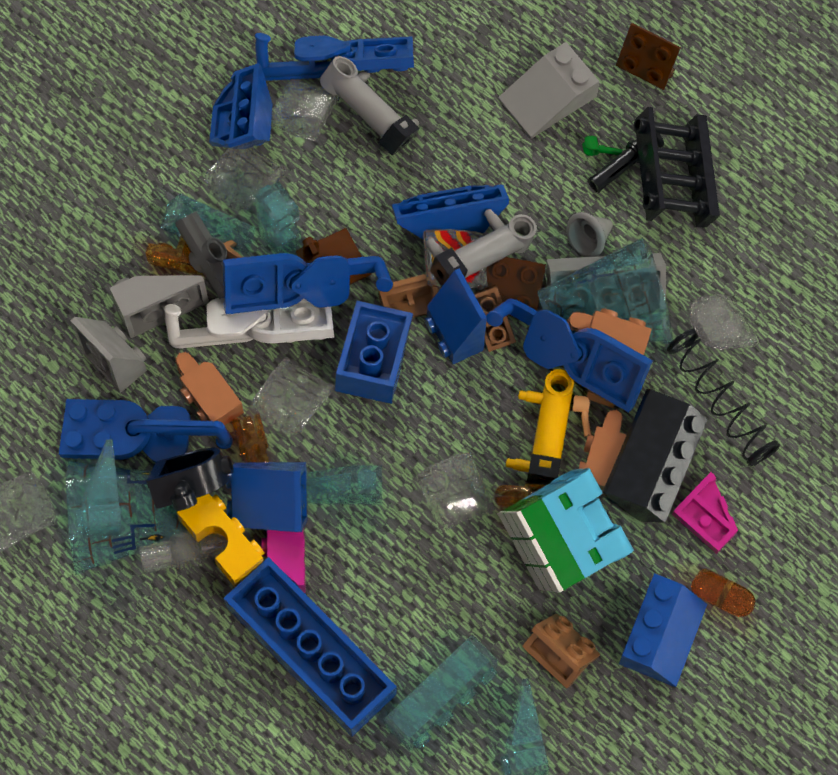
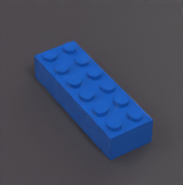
M269 557L224 597L226 608L351 737L397 695V686Z

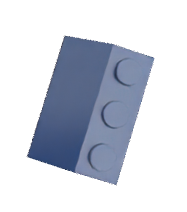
M654 573L619 665L676 687L707 603L683 584Z

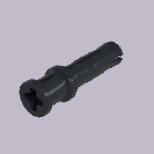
M656 133L657 146L663 147L664 140L660 134ZM637 139L635 141L630 140L626 145V150L592 177L588 178V183L595 192L600 193L631 166L639 163Z

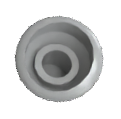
M585 212L575 213L569 218L567 223L568 241L572 248L583 257L599 256L613 228V222Z

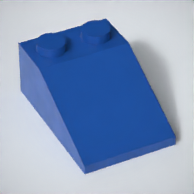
M459 268L454 270L428 304L427 318L424 319L431 334L436 333L440 340L437 344L444 358L449 357L452 364L484 350L487 321L483 309Z
M356 301L336 372V392L392 404L413 313Z

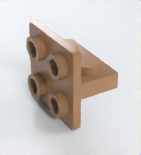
M554 614L536 624L532 628L533 634L522 646L566 689L575 682L590 663L600 656L594 643L590 639L582 637L573 629V624L566 617L559 616L558 614Z

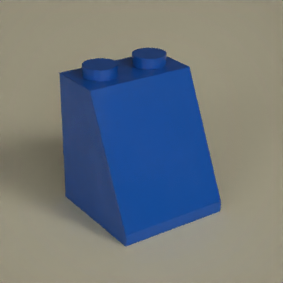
M306 462L234 463V472L229 474L230 480L226 484L227 489H231L232 500L227 501V516L229 518L236 517L244 528L302 532L308 521Z

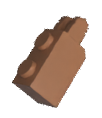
M602 308L601 312L595 311L592 315L581 314L576 311L566 320L572 331L576 332L584 328L597 329L642 355L645 353L652 331L651 328L645 327L646 322L640 319L630 317L627 321L618 318L617 312Z
M189 352L179 353L177 358H175L179 374H181L182 389L179 391L188 404L193 402L198 408L196 415L199 420L220 421L226 425L244 413L242 402L213 363L203 362L199 365Z
M617 409L607 412L603 427L597 426L594 436L588 434L584 447V452L589 453L587 462L581 461L579 469L590 468L602 492L626 438V434L620 433L623 416Z

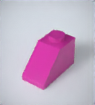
M304 528L302 532L267 530V538H262L261 541L262 549L265 553L262 556L269 557L306 593Z

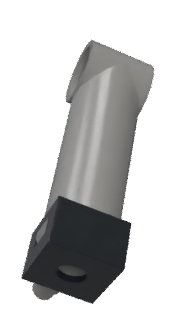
M342 56L335 57L320 77L321 86L328 93L340 96L382 137L378 143L393 156L406 147L420 129L418 127L419 121L415 118L411 120L407 115L401 118L365 83L370 78V73L363 71L357 74L358 70L352 61Z
M488 209L484 212V215L494 229L493 232L455 251L453 248L443 251L433 238L426 241V245L434 257L430 271L442 287L454 270L460 268L466 278L513 253H523L528 250L537 231L535 221L527 215L519 214L511 218L507 225H504L492 209Z

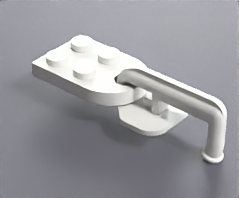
M224 297L221 299L216 298L207 304V327L180 330L178 321L181 308L175 304H167L164 307L168 341L174 348L242 343L253 339L263 343H292L295 341L334 338L331 307L318 308L306 299L286 308L226 314L224 310Z

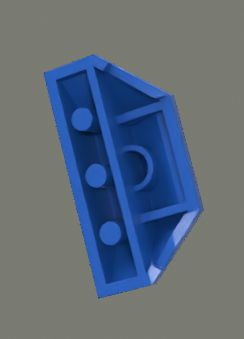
M260 63L235 71L230 78L232 81L223 89L213 105L209 140L212 146L247 149L270 141L273 104Z
M503 184L494 185V187L489 185H471L416 195L403 200L401 203L392 204V210L398 225L424 241L430 238L438 241L435 231H448L452 238H457L455 231L468 232L469 236L484 233L490 226L484 212L492 209L499 216L509 204V197Z

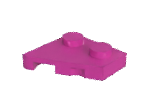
M712 472L701 481L672 513L678 521L716 554L720 552L738 531L733 517L729 515L728 505L724 496H721L716 485V477Z

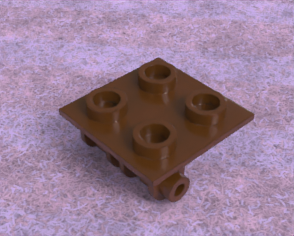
M631 23L616 66L664 90L669 78L671 79L675 72L673 67L681 47Z
M347 228L318 241L314 240L313 237H308L303 240V247L295 251L297 256L306 263H312L316 258L337 255L346 259L362 257ZM371 273L350 275V285L370 276Z
M505 257L487 267L483 289L497 285L503 302L512 298L537 311L546 264Z

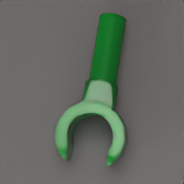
M593 135L586 136L584 138L585 142L582 143L583 151L587 156H595L599 153L612 155L622 153V149L599 145L598 138Z

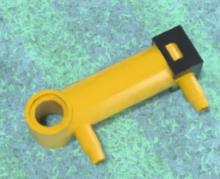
M555 369L546 376L543 393L530 390L519 391L518 399L541 404L531 461L517 458H508L506 460L507 468L528 472L527 482L548 485L558 478L574 388V380L568 375L566 370ZM561 384L565 387V390L558 392L551 386Z

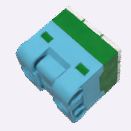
M590 468L571 470L554 479L545 487L497 513L539 590L560 593L634 551L621 525L611 522L600 499L597 498L603 492Z

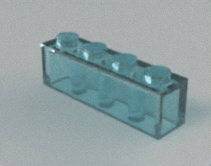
M472 634L383 719L384 726L409 752L414 747L418 750L421 749L431 739L432 736L429 733L437 725L442 728L452 719L454 714L451 711L456 706L461 704L464 707L476 695L473 690L481 682L487 685L497 675L498 672L495 669L498 666V659Z

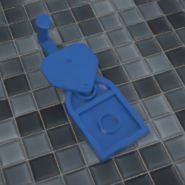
M264 33L255 34L256 62L260 63L266 81L320 78L337 56L349 59L354 63L358 71L364 70L367 73H376L381 69L405 71L408 68H414L412 36L342 41L325 35L307 36L295 41L294 56L300 61L269 63L268 42L271 40V37ZM331 58V61L316 62L318 60H327Z
M289 253L223 259V295L226 314L286 308L299 303L303 299H306L318 308L338 306L349 297L350 275L375 273L378 279L376 287L382 292L390 291L393 287V282L384 260L378 256L349 259L337 255L316 258L312 263H306L302 258Z
M512 298L506 300L487 314L488 324L494 327L500 326L503 323V318L509 314L530 326L523 348L526 356L533 362L546 369L563 365L568 375L578 384L628 413L634 408L653 360L597 329L584 328L573 332L568 322L552 311H536Z
M66 399L59 455L61 458L122 460L131 458L143 450L153 462L187 453L189 436H216V445L221 449L230 448L233 438L222 422L191 420L188 411L180 406H160L147 416L139 405L127 400Z

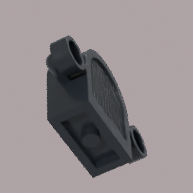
M203 448L156 461L146 482L156 509L173 505L175 511H181L197 504L198 497L212 493L227 484L230 480L229 474L234 472L230 456L222 457L219 448Z

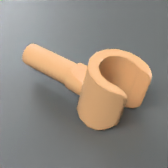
M575 395L572 411L581 412L584 437H586L588 434L591 435L588 418L590 400L586 396Z

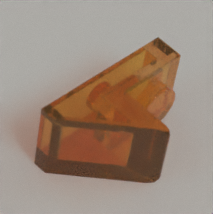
M182 235L176 249L166 243H148L145 252L148 264L193 275H202V277L204 273L196 271L190 264L189 253L191 250Z

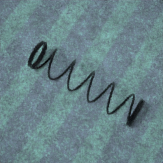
M697 328L683 332L670 342L667 347L668 353L675 354L684 348L690 347L681 359L680 370L683 372H694L706 368L696 382L695 391L700 394H709L723 389L711 406V413L716 416H723L739 411L729 423L726 435L731 438H739L757 432L746 444L742 457L747 460L748 466L759 464L779 449L780 444L776 440L771 441L756 450L749 458L745 456L746 449L750 443L766 428V425H762L742 435L732 436L729 434V429L733 422L750 406V403L748 402L726 413L716 414L713 411L717 400L735 381H731L711 391L700 392L697 387L700 380L719 359L697 369L684 370L682 368L684 359L704 337L696 340L700 333ZM689 335H692V336H691L687 341H685L683 344H681V345L678 346V347L673 348V347H674L676 344H678L681 340H683L684 338L688 337Z

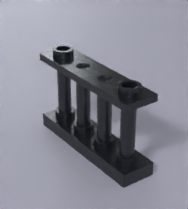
M647 107L634 120L633 127L637 138L643 188L642 204L646 213V221H652L662 211L667 209L693 213L696 227H708L720 217L707 116L696 114L685 126L655 122L653 107ZM656 133L683 137L686 151L658 147ZM659 158L686 162L689 176L661 172ZM662 184L689 187L692 193V201L664 198Z

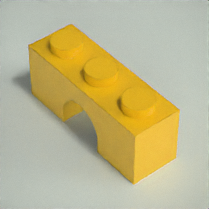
M207 494L198 497L197 504L177 512L179 521L197 543L210 534H219L227 539V547L215 557L217 567L232 585L236 587L264 561L262 555L265 553L254 539L249 542L243 535L245 529L236 517L230 519L224 512L226 506L216 494L214 496Z

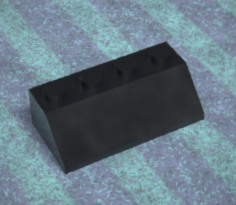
M646 389L603 493L641 522L665 523L708 419L689 403L652 389Z

